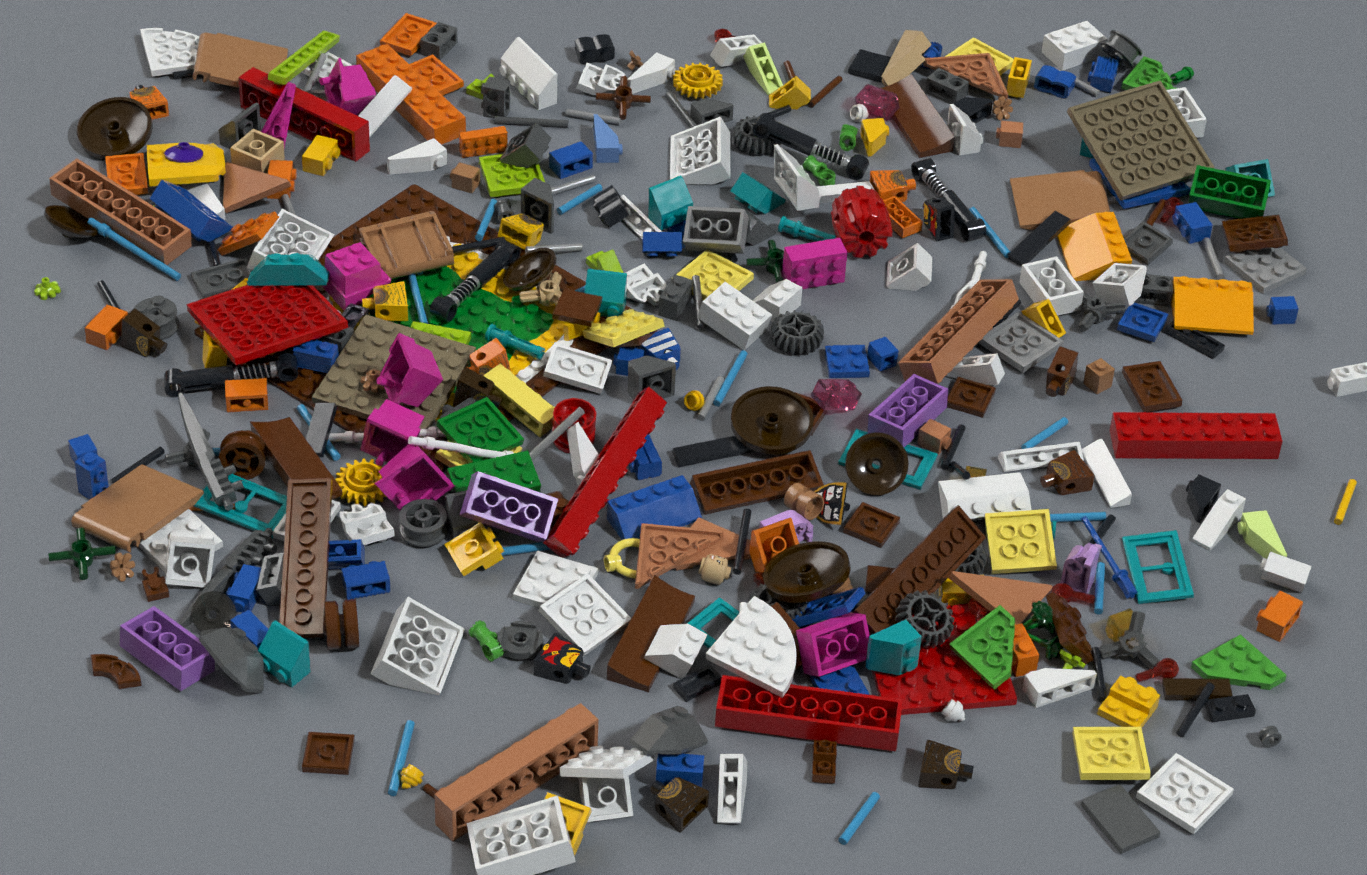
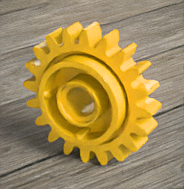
M685 64V68L679 67V70H675L673 87H676V91H681V95L687 94L688 98L692 96L694 99H697V97L704 99L705 95L710 98L711 94L717 95V91H721L723 75L720 74V70H715L714 66L710 68L709 64Z
M365 458L360 463L354 460V465L346 463V468L340 467V473H336L335 480L342 488L343 496H340L341 499L347 498V503L353 500L355 504L363 502L364 506L367 505V502L375 504V500L383 502V496H387L375 484L383 478L378 472L383 467L374 464V459L366 462Z

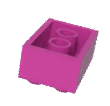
M835 238L784 247L783 280L787 279L801 286L802 289L845 282L847 250L841 239Z
M850 612L796 630L804 674L820 677L865 661L867 658L869 630L865 614Z

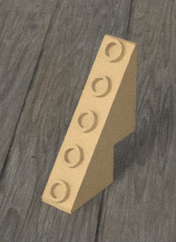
M904 31L882 75V83L885 87L907 77L925 61L922 54L931 46V43L922 31Z

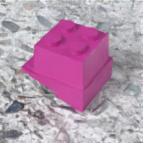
M338 58L328 77L319 79L320 84L324 85L327 102L357 116L376 96L375 89L367 78V74L362 66H343L341 58Z
M361 242L325 255V268L329 271L330 276L327 285H322V287L343 311H345L350 303L355 305L362 304V298L372 295L375 286L386 285L391 282V278L382 270L380 263Z
M399 333L389 349L390 355L380 376L377 378V384L384 386L390 401L396 404L402 402L418 407L443 381L432 351L416 344L413 338Z
M386 399L379 409L374 408L368 417L360 450L376 457L375 463L378 466H382L384 462L388 463L408 444L410 436H419L425 416Z
M407 444L378 471L383 478L375 483L400 511L407 503L414 500L430 499L436 501L455 487L418 446L415 447Z

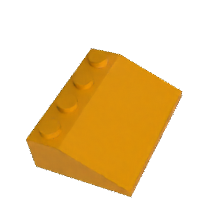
M1114 212L1091 214L1070 223L1057 236L1069 273L1075 281L1096 280L1114 263L1132 264L1130 253Z
M1186 276L1173 277L1171 308L1174 329L1253 335V289L1251 282L1188 278Z

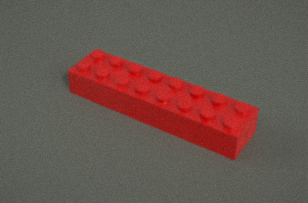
M252 67L238 77L241 108L246 109L254 103H258L260 117L268 119L287 84L277 85L274 81L268 80L267 73ZM297 87L295 88L288 130L311 141L317 135L338 140L340 155L355 162L370 151L368 120Z
M1113 412L1110 425L1115 458L1278 459L1283 442L1275 413Z
M722 675L716 706L715 727L808 740H829L837 742V744L896 751L903 699L793 684L790 685L782 698L742 677Z

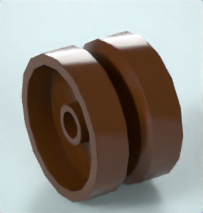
M356 599L343 601V614H339L336 601L324 602L325 616H323L324 636L327 638L328 650L340 649L341 635L345 637L347 648L359 647Z

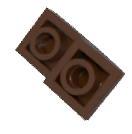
M814 740L812 782L835 784L837 742Z

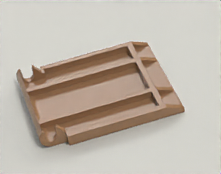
M202 33L198 41L193 79L196 80L197 75L202 74L204 76L203 82L209 80L210 82L239 88L238 77L252 67L269 74L270 71L287 59L288 49L217 33V35Z
M1084 170L1010 178L1020 228L1035 230L1055 210L1070 218V223L1094 213L1111 212L1102 176L1098 171L1085 172Z
M434 211L358 228L367 250L376 258L382 270L391 279L454 264L453 249Z
M141 464L81 505L82 509L74 514L71 522L73 527L77 529L84 528L86 533L131 553L130 544L132 541L134 546L139 547L141 539H147L195 505L204 494V491Z

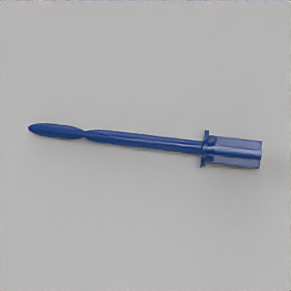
M1087 516L1080 518L1095 543L1102 545L1100 551L1115 573L1112 576V580L1118 584L1127 599L1134 598V595L1138 592L1129 579L1127 570L1119 569Z

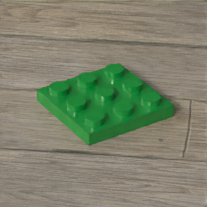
M488 397L440 418L436 423V426L452 443L502 452L504 450L510 451L524 442L521 434ZM460 453L468 463L490 459Z

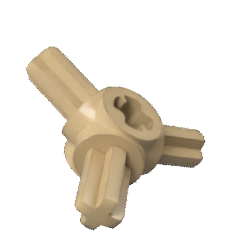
M554 272V274L550 275L549 280L541 282L540 286H537V290L521 292L519 295L520 301L524 303L539 300V303L546 307L557 305L562 294L559 286L562 276L558 272Z

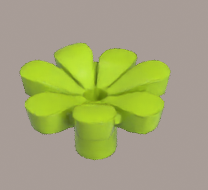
M48 277L42 278V283L37 284L34 290L36 296L41 295V300H46L48 295L50 298H54L56 293L61 292L57 281L50 282Z
M1062 649L1060 650V658L1065 662L1062 669L1084 668L1086 666L1085 663L1081 662L1080 657L1076 655L1072 657L1070 653Z

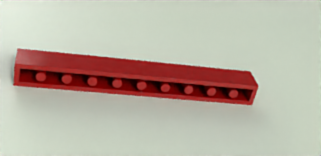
M649 386L638 393L549 532L547 539L544 540L543 543L559 557L573 556L580 548L578 543L588 535L590 531L588 528L590 524L592 525L598 519L599 510L606 506L609 500L607 497L617 489V481L627 473L628 469L626 467L637 457L636 451L646 443V435H649L656 426L654 425L655 421L659 420L664 414L663 408L667 402Z

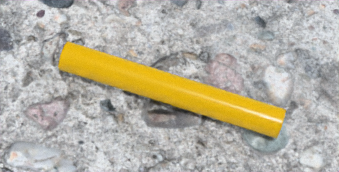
M1354 479L1348 481L1336 513L1334 523L1337 525L1342 524L1355 490L1357 481Z

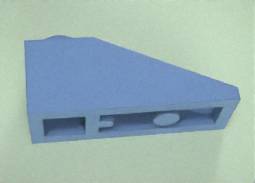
M593 114L596 163H619V155L623 154L622 144H619L618 136L598 114Z

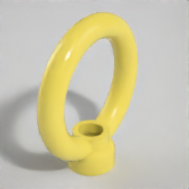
M628 538L617 542L612 547L610 554L604 556L606 571L612 572L616 570L623 576L636 579L637 570L623 566L621 557L618 554L627 547L639 548L640 539Z

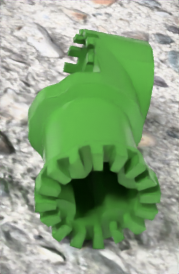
M847 124L842 125L839 138L841 149L844 151L854 149L858 128ZM846 139H850L848 144L845 143Z
M813 155L805 158L806 161L804 160L805 163L802 165L803 169L812 172L813 176L819 179L820 186L835 185L836 175L834 171L827 168L825 163L819 162Z
M478 620V622H475V625L472 624L473 627H470L469 635L480 642L485 657L492 662L503 656V648L500 649L502 646L498 645L500 643L497 642L498 635L490 631L484 621Z

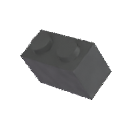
M673 276L659 297L658 316L674 321L678 320L692 299L693 280L683 276Z

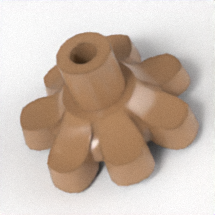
M631 50L629 53L631 62L627 67L632 71L636 66L641 67L643 63L640 61L641 58L638 55L636 56Z
M1001 96L993 102L992 111L993 114H996V119L1010 118L1008 112L1011 113L1013 111V107L1009 106L1012 103L1011 99L1005 100V97Z
M372 369L366 372V376L361 377L364 391H368L371 388V391L375 393L378 392V387L381 390H385L384 386L377 384V378L380 376L381 371Z
M122 553L115 554V560L110 562L112 575L117 577L119 581H125L126 576L132 578L134 572L130 568L135 567V562L129 561L132 555L130 553H125L124 555Z

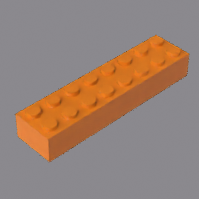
M388 44L356 55V65L362 66L377 93L382 90L394 75L412 87V91L395 110L427 141L434 138L442 145L459 138L460 132H466V117Z

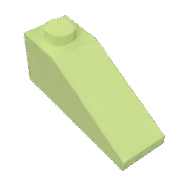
M765 42L749 46L743 58L749 72L767 95H770L783 86Z
M1267 510L1242 513L1241 521L1238 522V532L1240 535L1242 534L1246 544L1266 559L1270 552L1287 557V553Z

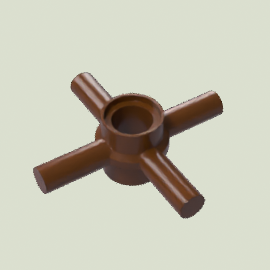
M622 76L620 78V86L616 88L615 94L596 93V100L614 101L615 107L619 109V118L625 120L627 109L631 107L632 102L651 103V96L632 95V89L627 86V77Z

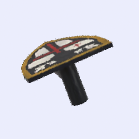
M828 483L814 491L824 499L823 509L816 518L825 523L842 525L844 511L850 509V504L845 502L848 483Z

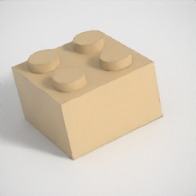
M255 129L248 132L230 148L232 164L268 174L270 160H285L284 141Z

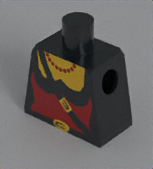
M943 197L925 200L923 203L924 225L935 241L954 238L955 206Z
M557 633L552 635L534 659V676L564 684L570 683L575 674L586 678L591 669L590 665L583 663V649Z

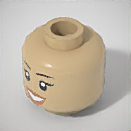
M709 554L706 558H702L698 574H701L703 581L720 585L724 579L728 580L732 567H728V560L726 558Z

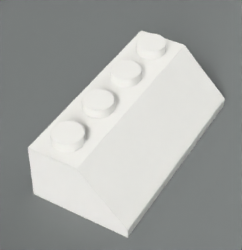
M517 37L501 57V75L505 76L511 85L515 86L520 94L524 95L530 104H533L538 110L557 104L558 74L520 37Z
M778 144L774 145L775 181L797 211L819 208V200H821L820 189L815 186L814 181L810 179L803 166Z
M1020 472L973 477L968 480L938 481L943 518L957 505L962 508L971 520L985 519V513L1031 510L1029 490Z

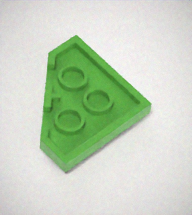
M1144 56L1122 82L1121 89L1129 90L1161 80L1166 90L1176 89V87H1173L1172 80L1167 72L1164 73L1161 62Z
M999 605L950 643V649L993 689H996L1011 677L1015 618Z
M1241 634L1192 661L1191 668L1203 679H1229L1230 685L1247 687V684L1258 685L1260 689L1270 690L1283 683L1287 676Z

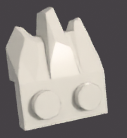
M586 63L576 89L591 95H596V93H613L620 86V78L626 74L607 64L602 69Z
M645 263L625 272L627 273L626 298L640 303L648 301L653 306H658L659 294H662L667 287L662 277L658 273L653 274Z
M370 503L366 508H363L359 504L352 505L351 512L340 511L342 526L349 541L362 539L365 547L370 543L385 541L395 536L394 528L387 521L386 513L380 505Z

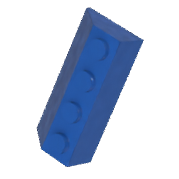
M165 180L160 181L150 197V200L155 203L157 209L167 212L168 216L191 229V237L197 241L205 240L210 242L233 228V226L188 190Z
M683 475L607 501V520L621 540L628 538L640 539L642 523L682 527L694 523L698 518H702L693 488Z

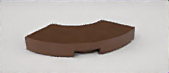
M91 655L93 676L110 678L117 684L119 689L142 686L140 675L131 663H126L113 655Z

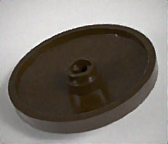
M113 97L97 102L84 112L77 125V136L85 152L95 158L105 160V156L134 154L139 151L150 139L153 123L148 109L139 101L127 97Z
M765 386L749 390L736 400L731 411V428L736 438L746 447L763 454L777 455L792 452L807 442L813 429L814 418L808 403L795 392L781 387Z
M822 541L806 542L789 547L774 556L764 569L763 580L767 592L775 599L789 603L809 602L823 598L840 588L849 577L851 565L846 551L840 546Z

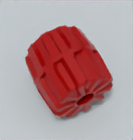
M856 186V188L843 190L842 194L835 198L832 203L833 211H831L835 235L841 239L847 253H852L853 257L862 258L864 254H867L869 257L876 256L877 250L886 249L888 246L887 239L892 237V226L888 209L878 192L872 188L866 189L864 186Z

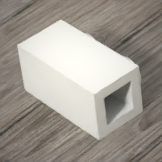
M1367 362L1331 369L1327 384L1336 397L1367 391Z
M1270 552L1267 559H1262L1259 570L1263 572L1260 579L1302 593L1312 566Z

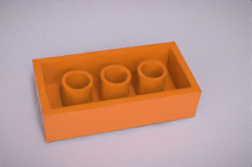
M505 126L459 133V151L462 158L504 152L508 146V133Z
M893 196L883 200L889 212L892 229L900 237L905 238L922 231L923 221L897 197Z

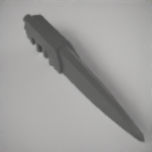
M182 392L178 393L181 415L197 464L215 503L218 506H224L226 510H231L233 508L232 502L237 500L234 491L244 488L242 481L230 483L228 475L237 472L234 464L223 468L220 459H215L214 452L194 412Z
M266 528L264 532L262 530H255L226 559L224 567L202 590L178 624L186 628L212 607L227 592L228 588L232 587L235 574L240 572L243 564L262 566L264 559L262 554L275 553L277 551V545L273 544L272 541L273 530L271 528Z

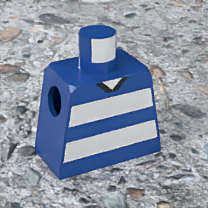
M669 328L655 332L640 346H635L636 349L644 350V356L674 362L676 370L680 366L681 349Z

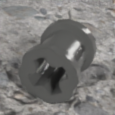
M499 200L495 204V211L498 214L500 223L502 218L515 215L511 210V203L508 200Z

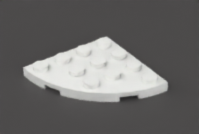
M163 28L140 29L152 76L173 74L176 71L194 69L199 36L180 30L168 32L163 31Z
M754 596L706 652V659L783 698L793 681L796 666V646L791 630L780 614L770 605Z

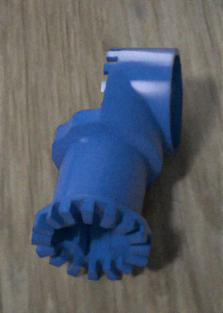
M931 42V46L923 53V57H941L942 45L938 42ZM923 62L920 64L921 67H924V69H925V68H926V69L929 68V67L924 66V65H923Z

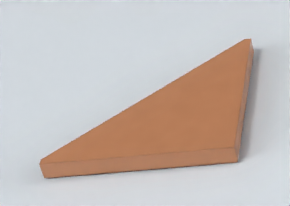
M990 53L925 58L923 65L933 70L940 68L969 81V84L1008 99V92Z
M227 162L225 163L226 173L224 174L223 194L225 213L232 212L289 188L291 184L287 179Z
M698 518L690 528L724 531L723 539L673 569L677 571L693 568L694 565H701L702 558H706L709 554L724 557L727 560L735 559L739 535L702 518ZM749 539L746 542L744 560L751 559L749 552L751 540Z
M642 523L635 589H639L651 582L654 575L657 577L661 576L723 539L724 531Z
M953 571L948 577L990 612L1001 605L1015 618V625L1021 624L1032 612L1033 602L1042 601L1053 588L1052 585L956 571Z

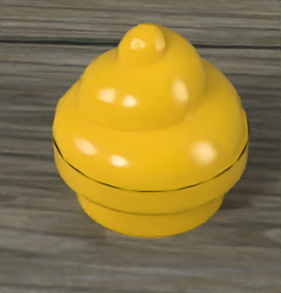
M697 390L688 392L684 397L685 406L692 411L700 410L705 402L703 394Z
M408 764L406 768L401 770L402 788L409 789L412 786L416 787L421 784L423 772L415 766Z

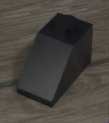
M964 97L953 104L967 114L972 123L976 124L991 115L993 100Z
M1198 474L1194 481L1190 480L1186 487V492H1188L1186 502L1195 521L1198 523L1203 520L1218 500L1221 488L1220 483Z

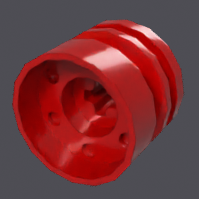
M578 398L565 399L559 402L553 411L552 431L578 407H581L585 413L571 426L579 422L593 445L597 415L595 408L589 402ZM566 430L553 444L559 450L570 453Z

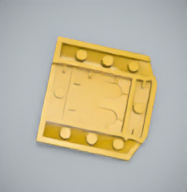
M178 143L147 145L149 187L158 186L161 180L175 185L216 182L219 180V175L226 173L224 150L214 143H189L200 148L203 151V157L194 162L179 163L170 161L165 157V151L170 147L178 145Z

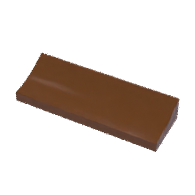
M912 74L894 84L877 89V96L919 158L953 152L955 136Z
M290 417L270 422L250 421L251 431L264 440L267 449L266 457L287 487L288 480L331 478L333 482L332 499L343 496L342 488Z
M811 450L692 475L690 485L704 515L784 498L787 490L795 483H801L812 491L824 486Z
M654 575L607 664V680L649 692L661 667L644 659V656L661 625L684 624L695 602V596L669 585Z

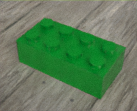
M1197 165L1188 204L1196 202L1202 211L1239 219L1261 217L1264 215L1271 180Z
M528 450L447 468L446 477L455 485L449 491V494L466 491L471 475L477 471L540 492L541 483Z

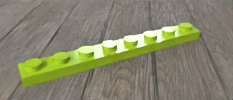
M323 30L270 71L268 80L274 81L277 85L287 84L316 61L321 53H326L339 42L340 35Z

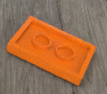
M405 13L380 40V46L388 44L394 51L412 56L420 48L421 38L437 23Z
M433 54L409 64L441 95L464 87V81Z
M143 153L105 156L107 177L135 195L148 194Z
M275 211L269 214L263 213L255 220L251 218L242 225H235L230 230L231 234L221 241L223 244L219 247L218 251L223 256L262 240L279 216Z

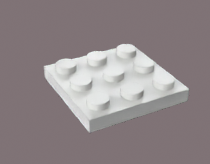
M190 509L147 539H141L139 548L165 573L169 535L212 539L215 543V551L223 547V541Z
M537 551L513 593V600L539 608L588 573L595 580L598 575V568Z
M588 573L546 601L538 610L565 639L583 649V657L626 627L631 620V617Z
M593 746L589 748V751L580 753L577 758L569 759L568 763L561 766L560 776L624 779L652 762L654 754L646 755L637 748L624 750V747L603 749V746Z
M1176 753L1137 791L1136 798L1190 833L1195 834L1233 795L1234 789Z

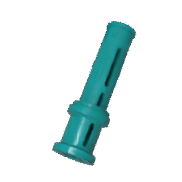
M782 216L778 226V232L781 233L783 231L792 234L795 238L801 236L816 242L837 238L836 235L804 226L801 221L789 220L786 216Z
M491 324L486 331L485 340L488 342L497 338L504 348L511 347L538 360H541L545 354L543 352L545 348L513 336L511 331L498 329L494 324Z

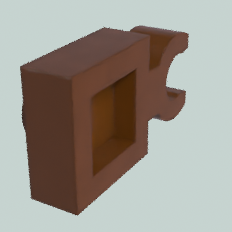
M154 567L153 574H148L143 569L144 581H142L147 601L151 602L168 598L169 590L167 584H165L164 576L160 577L158 567Z

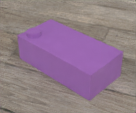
M913 374L868 415V434L880 432L891 435L905 447L919 434V429L930 418L934 420L947 408L948 388Z
M477 471L471 475L459 516L536 542H542L547 539L558 498Z
M155 606L120 625V647L180 691L215 671V660L201 644L199 638Z

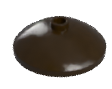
M50 205L45 208L44 215L46 220L66 238H89L99 234L97 229L87 223L89 219L73 208L60 205Z
M538 248L520 256L506 270L503 276L505 286L509 290L523 291L540 285L553 271L557 260L556 254L550 248Z
M880 432L869 433L858 438L849 448L845 461L846 472L851 483L860 491L870 495H884L897 489L904 481L909 466L908 456L903 445L891 435ZM874 461L879 462L880 467L878 469L872 467Z

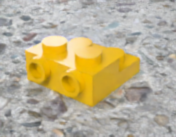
M482 523L476 524L444 544L463 576H466L482 565L486 570L504 559L501 554L504 552V549L498 540L493 542V539L496 538L490 527L485 529Z
M1120 675L1110 688L1109 695L1098 708L1097 715L1121 727L1142 728L1157 709L1160 695L1157 694L1153 687L1148 686L1145 688L1137 684L1134 678H1125Z
M547 792L545 799H548V798H551V797H554V796H557V795H554V794H551V793H548V792ZM558 796L575 856L584 836L583 830L592 810L590 807Z

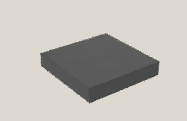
M1144 221L1124 237L1130 255L1147 265L1173 244L1171 237Z

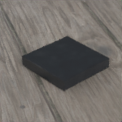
M860 49L850 65L848 73L882 82V75L891 57Z

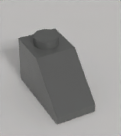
M706 98L691 103L690 116L697 125L721 117L725 123L733 120L734 105Z

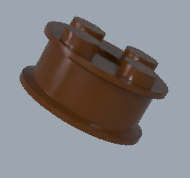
M234 431L223 438L218 458L223 468L234 464L237 472L233 474L247 480L258 476L263 471L267 449L264 440L252 431Z

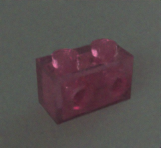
M869 84L855 97L856 105L863 104L867 108L869 115L883 118L885 121H888L900 108L897 94Z
M818 379L811 397L823 410H854L862 393L849 379Z

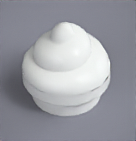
M863 104L854 105L850 110V117L855 122H862V119H866L869 116L868 110Z
M951 699L947 704L948 706H945L941 712L947 721L965 720L963 705L959 701L955 702Z

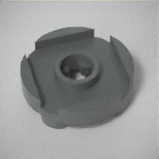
M515 621L511 623V626L507 628L504 626L498 634V642L500 644L498 645L502 646L500 649L503 648V657L534 660L537 653L542 649L543 634L536 629V625L533 623ZM519 638H522L523 642H518Z

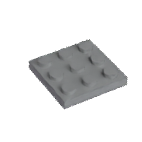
M1270 247L1259 251L1244 250L1241 253L1234 252L1225 256L1224 260L1225 264L1246 281L1251 282L1252 286L1262 294L1305 275L1307 270L1306 267L1282 248Z
M1017 312L988 331L983 339L978 342L992 353H998L1001 359L1022 373L1057 351L1059 346H1063V340L1020 312Z

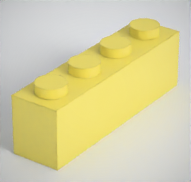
M499 364L483 375L495 383L493 394L503 397L501 406L537 436L542 437L552 429L555 407L545 401L540 394L534 392L525 382L512 374L509 369Z

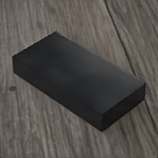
M709 664L674 682L673 689L688 702L721 685L722 677Z

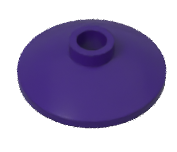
M181 142L176 146L168 148L165 151V157L170 161L188 163L200 160L203 157V151L187 142Z

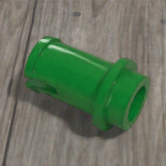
M1183 67L1182 70L1171 74L1170 78H1173L1171 79L1172 83L1177 85L1184 80H1191L1194 76V71L1191 67Z

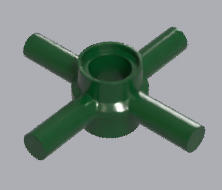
M769 240V250L766 258L746 259V266L766 265V270L775 275V280L778 283L783 281L784 251L776 248L774 240Z
M78 528L76 530L77 540L72 543L71 551L48 553L49 562L72 559L73 564L79 568V578L86 580L88 579V567L92 565L93 557L115 555L116 551L115 546L92 548L91 543L85 539V529Z

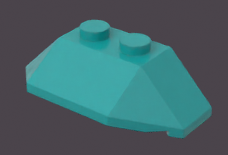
M274 253L267 255L251 271L247 285H327L330 273L313 255L299 253L281 255Z

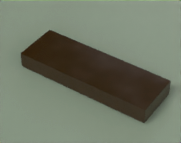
M1162 679L1165 700H1197L1208 682L1215 686L1208 700L1231 697L1233 695L1229 679Z

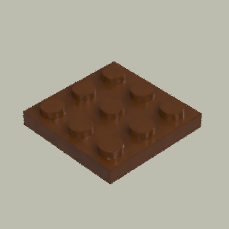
M1279 215L1222 221V229L1230 252L1241 253L1244 250L1259 251L1263 248L1288 246V238Z

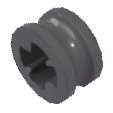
M1272 725L1263 728L1258 734L1259 739L1266 748L1276 746L1282 739L1277 727Z

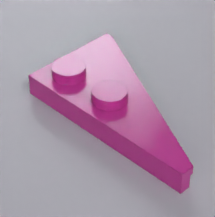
M288 82L261 130L262 133L284 141V148L296 85Z

